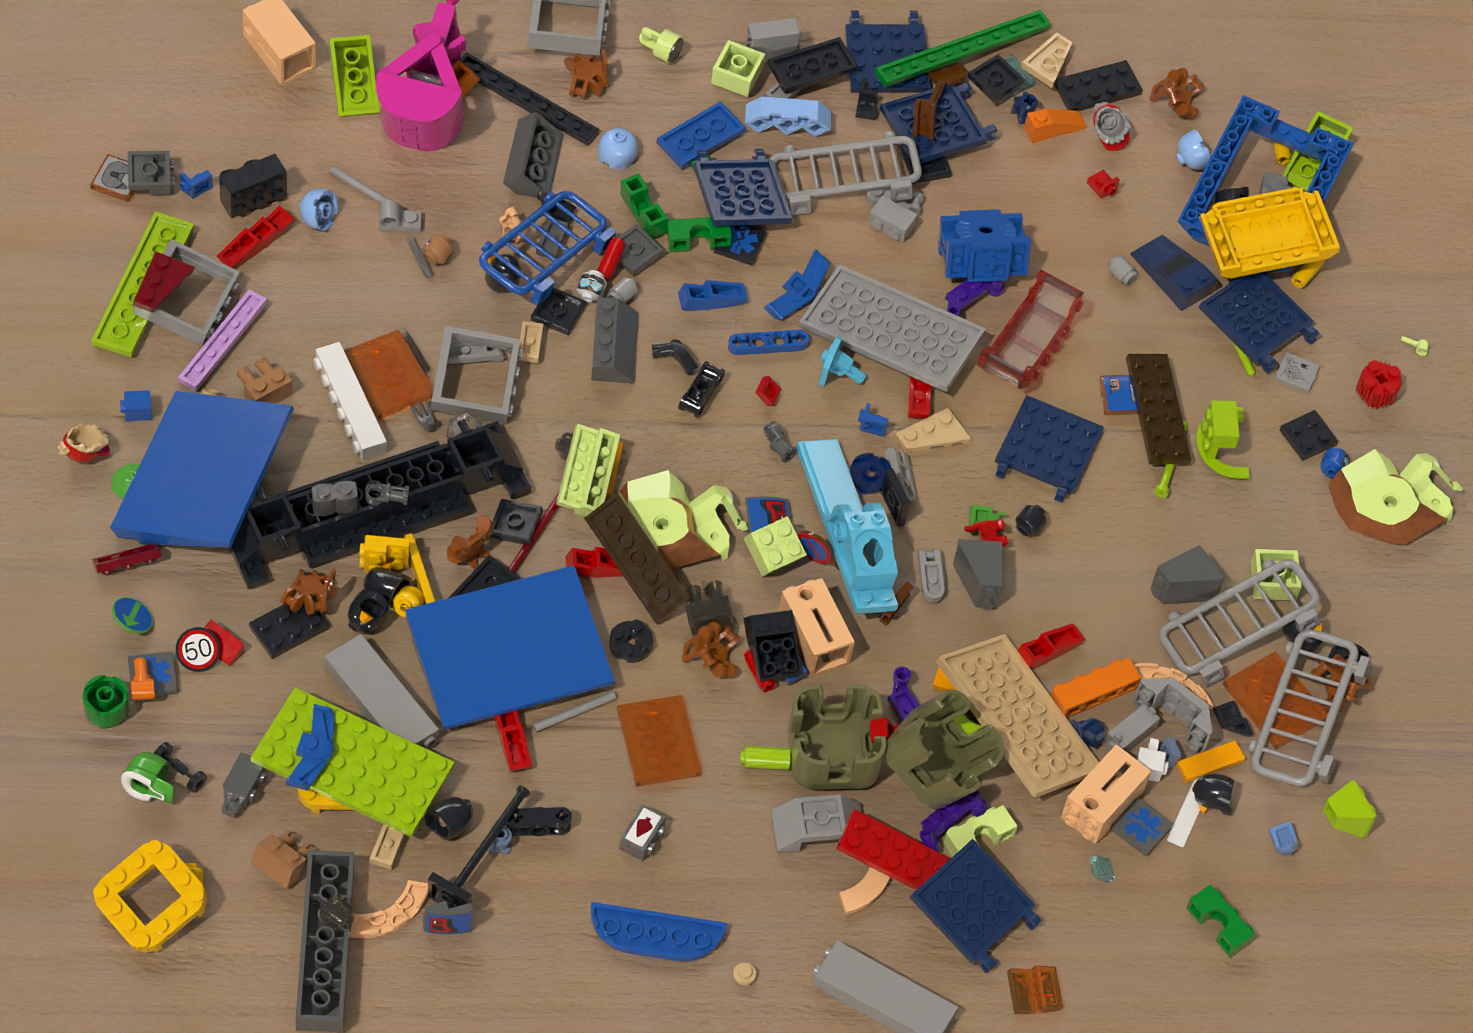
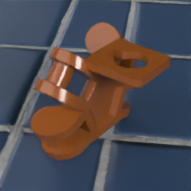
M602 49L601 60L599 61L595 55H588L585 58L581 53H576L574 58L567 57L564 59L566 69L571 70L572 74L570 96L575 94L581 96L582 99H586L588 87L594 95L600 96L602 89H606L610 85L607 78L608 62L605 49ZM578 80L584 82L583 88L576 87Z
M1185 68L1171 70L1167 78L1153 86L1149 100L1153 102L1163 95L1169 96L1170 101L1168 105L1169 107L1175 106L1177 115L1194 119L1198 114V108L1191 106L1192 96L1203 89L1204 84L1199 83L1196 79L1198 76L1195 73L1188 77V71ZM1188 84H1191L1193 87L1190 92L1186 88ZM1161 86H1163V88L1156 94L1157 90Z
M484 514L479 515L476 519L478 527L475 529L476 533L474 536L471 535L468 539L459 536L453 537L452 545H449L446 550L447 558L450 562L460 563L465 561L475 570L478 567L475 557L486 558L490 555L482 547L483 543L490 538L494 526L489 517Z
M299 569V575L291 587L283 593L281 603L289 605L293 612L300 610L304 602L308 615L314 614V611L326 612V599H332L337 595V589L334 586L336 569H332L328 576H317L316 570H313L312 574H305L304 570ZM316 595L317 602L313 603V599L311 596Z
M716 621L710 622L707 626L699 629L697 636L684 643L682 662L686 663L696 656H701L704 661L703 668L705 669L710 666L715 677H734L736 675V666L727 661L728 651L739 641L740 636L734 634L729 625L721 629ZM723 637L728 640L724 646L719 642ZM691 645H695V648H693L691 653L688 654Z
M1335 655L1332 658L1345 663L1348 661V659L1344 660L1340 655ZM1320 660V665L1311 671L1312 675L1340 683L1345 667ZM1326 670L1332 674L1329 678L1324 675ZM1354 674L1351 675L1338 712H1343L1346 709L1347 700L1356 701L1357 698L1354 696L1357 689H1372L1368 675L1364 685L1355 683ZM1324 683L1328 694L1325 700L1333 702L1338 687ZM1322 704L1324 712L1329 713L1331 706Z

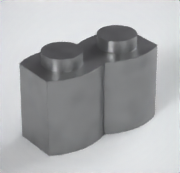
M342 481L334 485L318 484L312 487L314 515L328 516L335 512L345 514L356 511L358 509L356 483Z

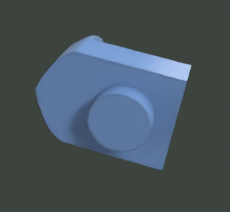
M1290 821L1268 829L1277 853L1291 855L1297 849L1299 842Z

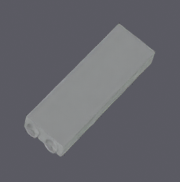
M361 634L324 656L325 669L368 722L424 748H431L437 743L439 738L437 726Z
M838 940L833 947H828L823 956L825 961L822 965L818 964L812 974L815 977L814 987L897 1033H946L957 1013L958 1007Z

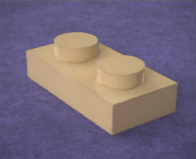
M522 322L519 347L523 348V352L519 361L538 363L543 324Z
M383 824L369 863L391 870L405 834Z

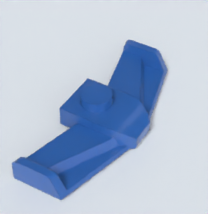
M815 249L803 274L801 275L798 271H795L782 285L787 292L766 305L764 309L774 319L782 320L803 305L810 303L817 295L820 284L831 263Z
M314 704L312 733L303 732L296 750V755L303 758L286 780V785L308 791L327 762L331 760L334 752L335 713L331 708Z

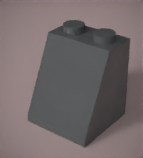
M959 539L953 566L974 606L983 609H997L1003 588L1002 542Z
M1199 545L1159 565L1150 589L1153 596L1159 599L1163 605L1206 602L1219 594L1225 577Z

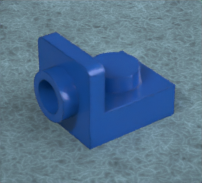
M206 170L190 179L182 172L180 174L179 186L185 194L187 193L194 199L213 188L212 174Z
M867 403L865 410L861 409L859 413L860 431L884 437L888 418L870 414L871 404Z

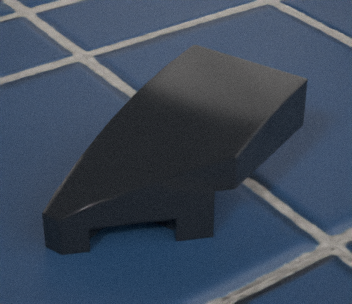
M862 78L855 117L875 121L879 101L877 98L878 93L870 88L865 78Z
M539 192L537 199L544 205L547 193ZM565 200L559 202L570 212L574 213L576 206ZM554 206L547 212L556 220L569 223L571 219L569 215L557 206Z
M1234 700L1213 709L1222 729L1247 737L1253 735L1246 717L1242 718Z

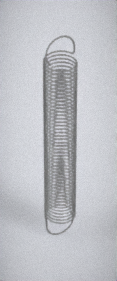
M415 238L412 239V246L410 248H413V242H416ZM414 243V250L412 252H415V246H418V244ZM419 246L416 247V253L414 254V256H417V250H420ZM421 250L418 251V257L416 258V260H419V254H422ZM423 254L420 255V261L418 262V264H421V258H424ZM424 258L422 259V265L420 266V268H423V262L425 261L424 269L422 270V272L425 271V265H427L426 273L424 274V276L427 275V269H429L427 277L429 279V273H432V271L430 270Z

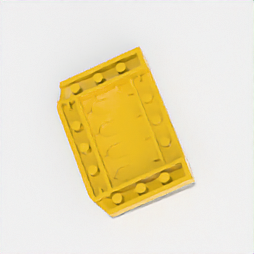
M1295 187L1219 202L1213 205L1209 212L1200 215V221L1219 273L1226 278H1235L1325 260L1340 251V245L1318 191H1314V193L1303 192V188Z

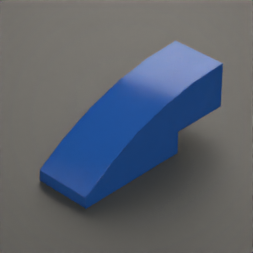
M706 280L703 285L684 283L678 292L682 310L719 309L746 303L748 300L744 283Z

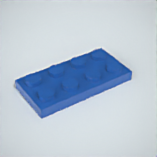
M720 101L657 138L656 143L682 170L689 166L695 158H698L697 150H705L709 154L745 133L746 127Z

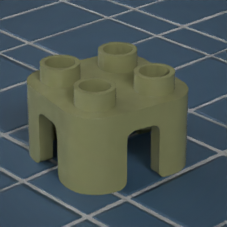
M851 684L847 687L843 703L822 704L824 697L823 686L810 685L800 689L794 696L788 724L791 772L795 781L802 787L811 790L862 789L874 784L879 777L886 749L885 736H875L872 743L870 735V721L882 718L883 709L879 694L869 686Z
M947 690L914 708L886 742L885 759L888 766L896 772L920 802L932 809H942L975 792L982 785L977 776L994 768L1001 761L1004 754L1003 740L992 725L987 724L970 734H966L954 722L953 719L966 713L972 706V702L968 697L958 690Z

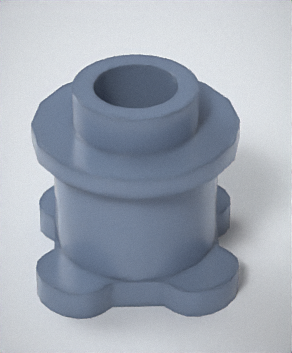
M503 827L489 847L488 851L490 853L501 852L504 855L510 853L509 843L512 840V834L507 827Z

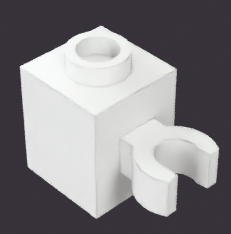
M1150 738L1147 748L1140 747L1136 760L1151 770L1149 780L1159 782L1161 775H1166L1168 762L1165 761L1166 753L1157 751L1159 739Z

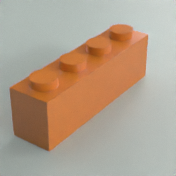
M1129 657L1123 660L1117 659L1109 666L1104 668L1098 667L1087 675L1076 676L1068 683L1057 684L1052 690L1051 698L1065 717L1069 718L1138 689L1141 676Z

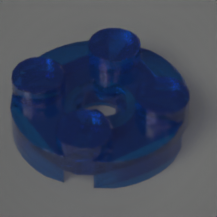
M864 453L857 456L853 460L849 471L855 488L864 495L881 492L885 472L891 469V465L884 457L881 456L879 458L874 456V453ZM867 470L875 472L874 476H868Z

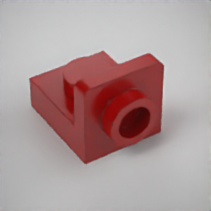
M1104 169L1087 179V184L1100 199L1112 196L1118 191L1120 179L1118 177L1112 179Z

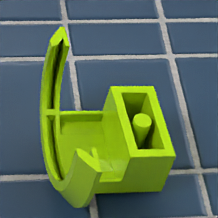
M1211 400L1209 408L1205 409V417L1197 430L1196 443L1199 454L1203 461L1220 475L1235 479H1250L1249 467L1229 466L1215 458L1218 448H1236L1240 437L1238 422H1243L1244 419L1243 407H1237L1236 401Z

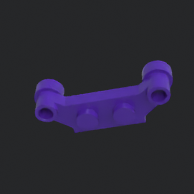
M965 280L946 294L945 299L948 301L947 312L960 317V311L986 292L994 297L1002 295L1004 281L968 282Z
M903 666L894 670L893 690L887 699L901 722L914 708L919 706L907 688V684L911 679V671Z
M976 790L942 809H937L921 822L923 829L919 834L922 840L921 844L939 852L941 846L937 837L969 810L972 816L979 817L988 810L986 801L982 799L980 791Z

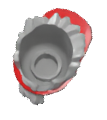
M1107 102L1095 104L1094 130L1098 134L1102 145L1108 151H1117L1129 144L1130 140L1129 129L1132 127L1128 122L1129 119L1120 108Z

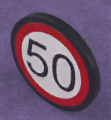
M190 628L184 631L177 640V659L188 670L195 672L208 670L217 662L220 656L219 640L212 631L206 628Z

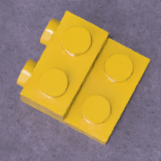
M366 535L365 543L360 544L359 568H364V573H369L375 567H382L385 564L391 563L392 569H408L410 539Z

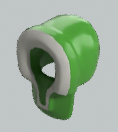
M142 752L134 756L121 776V784L125 791L141 801L158 799L168 804L174 802L173 795L175 789L171 784L164 781L169 770V763L161 756L151 752Z

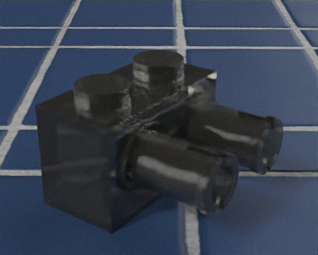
M715 580L716 589L713 581L708 584L711 596L709 600H702L700 586L694 585L695 594L692 586L687 588L692 599L689 601L690 604L685 605L693 636L698 635L701 627L707 626L713 621H716L721 629L726 625L730 627L735 626L732 607L728 595L724 596L721 581Z

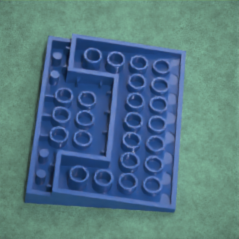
M175 391L110 526L112 531L118 538L137 539L140 544L231 547L293 413V406Z
M574 565L405 609L406 622L412 635V642L444 730L615 684Z

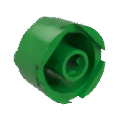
M99 675L87 682L83 692L84 713L87 719L99 728L107 729L119 724L129 714L128 689L120 678Z

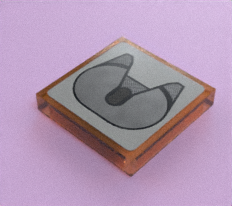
M107 154L92 180L90 188L129 202L135 190L128 189V161Z

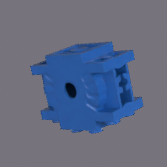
M1000 209L959 211V215L941 216L938 253L943 255L945 261L946 278L966 277L968 282L1006 281L1009 280V276L1027 275L1031 240L1029 236H1025L1022 227V213L1001 214Z

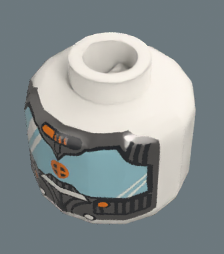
M589 270V272L582 274L577 286V292L581 295V299L591 303L592 301H597V297L603 296L607 285L604 275L595 270Z

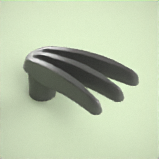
M425 400L428 416L425 414L421 403L417 402L423 418H421L414 406L410 405V409L426 431H432L435 428V423L429 401Z

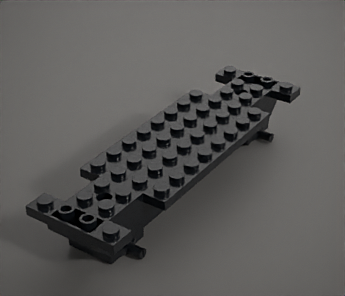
M462 419V421L459 420L457 422L461 433L448 438L447 444L440 445L439 441L295 488L278 494L275 497H267L263 487H259L256 491L258 501L250 505L229 549L247 589L268 583V576L262 565L264 563L302 551L309 568L360 551V544L365 543L366 535L399 538L470 514L472 508L465 496L467 494L503 482L510 498L514 499L531 493V486L498 421L478 427V429H469L466 420ZM342 481L356 483L358 494V509L356 511L345 514L335 512L328 516L314 515L312 487L318 484L334 485ZM390 483L391 486L397 487L409 486L407 505H403V502L395 501L370 505L365 500V489L369 484ZM371 491L369 493L373 498L381 496L378 491Z

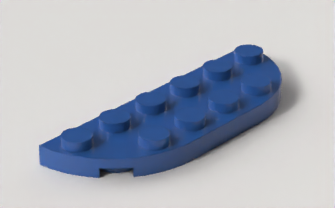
M591 902V921L596 933L610 947L628 954L673 961H692L711 953L721 943L726 932L727 923Z

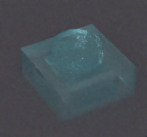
M1099 855L1089 858L1092 866L1091 872L1096 879L1106 883L1115 879L1109 859Z

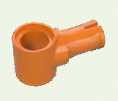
M137 658L134 660L135 676L133 681H131L132 701L155 699L154 681L148 675L147 660L145 658Z

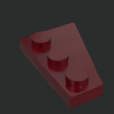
M155 251L132 305L153 313L168 298L169 294L175 288H178L188 275L190 276L194 272L195 267Z

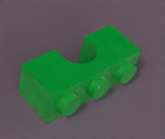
M638 173L621 180L620 195L640 227L652 238L667 233L668 218L658 203L652 204L648 193L649 188Z
M710 217L668 220L667 239L669 252L690 251V241L696 237L708 240L710 249H714L715 246H731L730 226H713Z
M1210 884L1190 898L1186 908L1200 924L1214 919L1223 925L1224 929L1219 932L1216 943L1230 958L1251 944L1255 935L1252 927L1239 917L1237 910L1224 900L1219 890Z

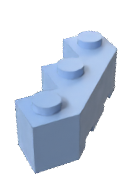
M759 97L746 104L745 124L757 133L775 126L785 135L803 128L812 136L817 137L831 130V110L815 100Z

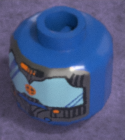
M1330 448L1323 455L1320 469L1327 477L1334 478L1343 467L1350 464V457L1341 448Z

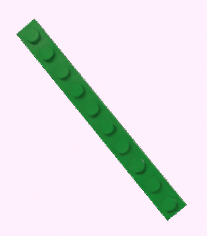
M1038 10L876 67L874 73L883 86L887 87L1045 31L1050 28L1051 23L1042 10Z

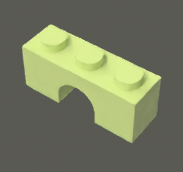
M1004 805L998 808L992 807L983 815L971 817L965 824L959 827L956 825L948 829L944 845L952 857L971 839L979 845L975 839L978 835L988 836L996 846L1014 837L1017 825Z

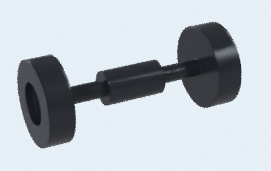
M168 742L162 743L154 754L170 761L174 769L183 776L189 777L187 789L192 793L197 792L205 784L208 776L203 771H198L192 775L189 772V768L178 759L174 760L170 756L173 746Z

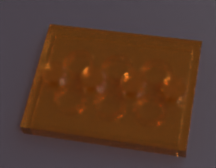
M398 329L344 350L364 395L378 420L408 409L410 405L415 406L417 402L423 403L425 400L432 399L434 388Z
M1275 651L1224 680L1223 683L1226 690L1260 731L1264 725L1286 665ZM1292 673L1287 689L1312 696L1294 673ZM1284 693L1279 707L1323 722L1326 721L1328 715L1318 702ZM1277 712L1272 728L1301 736L1318 726V724ZM1270 732L1267 740L1277 750L1294 739Z
M682 695L617 705V713L635 787L701 776L702 771Z

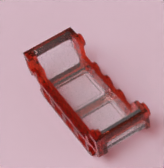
M1043 270L1038 272L1035 277L1037 279L1033 287H1030L1027 297L992 346L984 347L977 363L978 367L984 370L987 369L1015 384L1020 390L1028 387L1032 380L1036 381L1038 379L1041 367H1046L1051 359V353L1057 352L1061 344L1060 340L1062 338L1066 339L1076 313H1079L1084 305L1082 301L1084 292Z

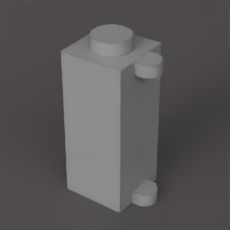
M1143 704L1107 734L1104 743L1108 751L1110 752L1117 744L1128 753L1156 730L1160 718L1156 715L1155 709L1152 706L1148 707L1146 704Z

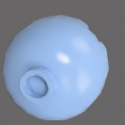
M624 128L610 129L603 134L599 141L598 156L600 161L609 164V167L612 169L630 167L632 162L638 158V142L636 137Z
M1196 129L1181 137L1177 146L1179 153L1176 154V157L1181 165L1185 164L1192 170L1205 169L1211 155L1207 147L1204 146L1203 139Z
M323 188L309 191L299 205L304 223L317 230L326 231L330 229L335 222L332 220L334 214H338L337 195L332 193L331 190Z

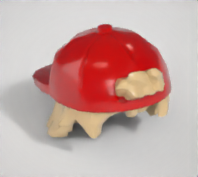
M81 423L75 428L72 427L57 447L60 450V455H67L76 462L88 463L96 456L102 457L110 454L108 435L104 434V430H99L95 424L84 426Z

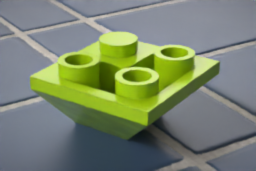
M1355 780L1350 781L1329 797L1322 809L1333 828L1361 838L1368 836L1377 817L1375 808L1368 803L1364 790L1357 785Z

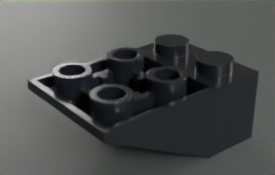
M792 610L751 615L743 618L747 643L759 681L802 675Z

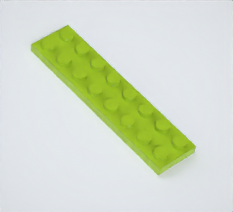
M154 212L91 340L92 346L132 358L149 323V320L133 313L135 306L132 304L154 253L157 251L163 254L171 239L186 246L194 230V223Z

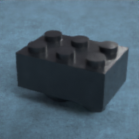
M276 154L260 160H249L244 163L243 167L227 169L220 173V201L231 219L242 216L256 208H262L266 204L279 201L287 196V171Z

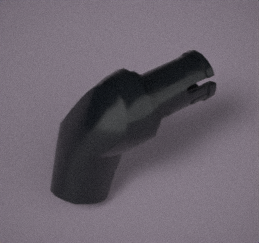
M672 339L670 343L652 344L653 358L672 355L686 374L698 368L692 354L680 340Z

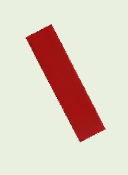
M279 205L267 218L262 216L249 230L245 228L216 257L223 264L235 269L279 237L295 222V219Z
M518 711L494 716L509 771L531 768V759Z

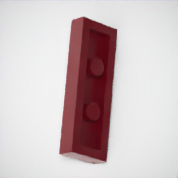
M148 544L94 558L92 561L97 573L109 574L117 568L127 569L134 567L136 563L154 562L157 558L162 557L158 545Z

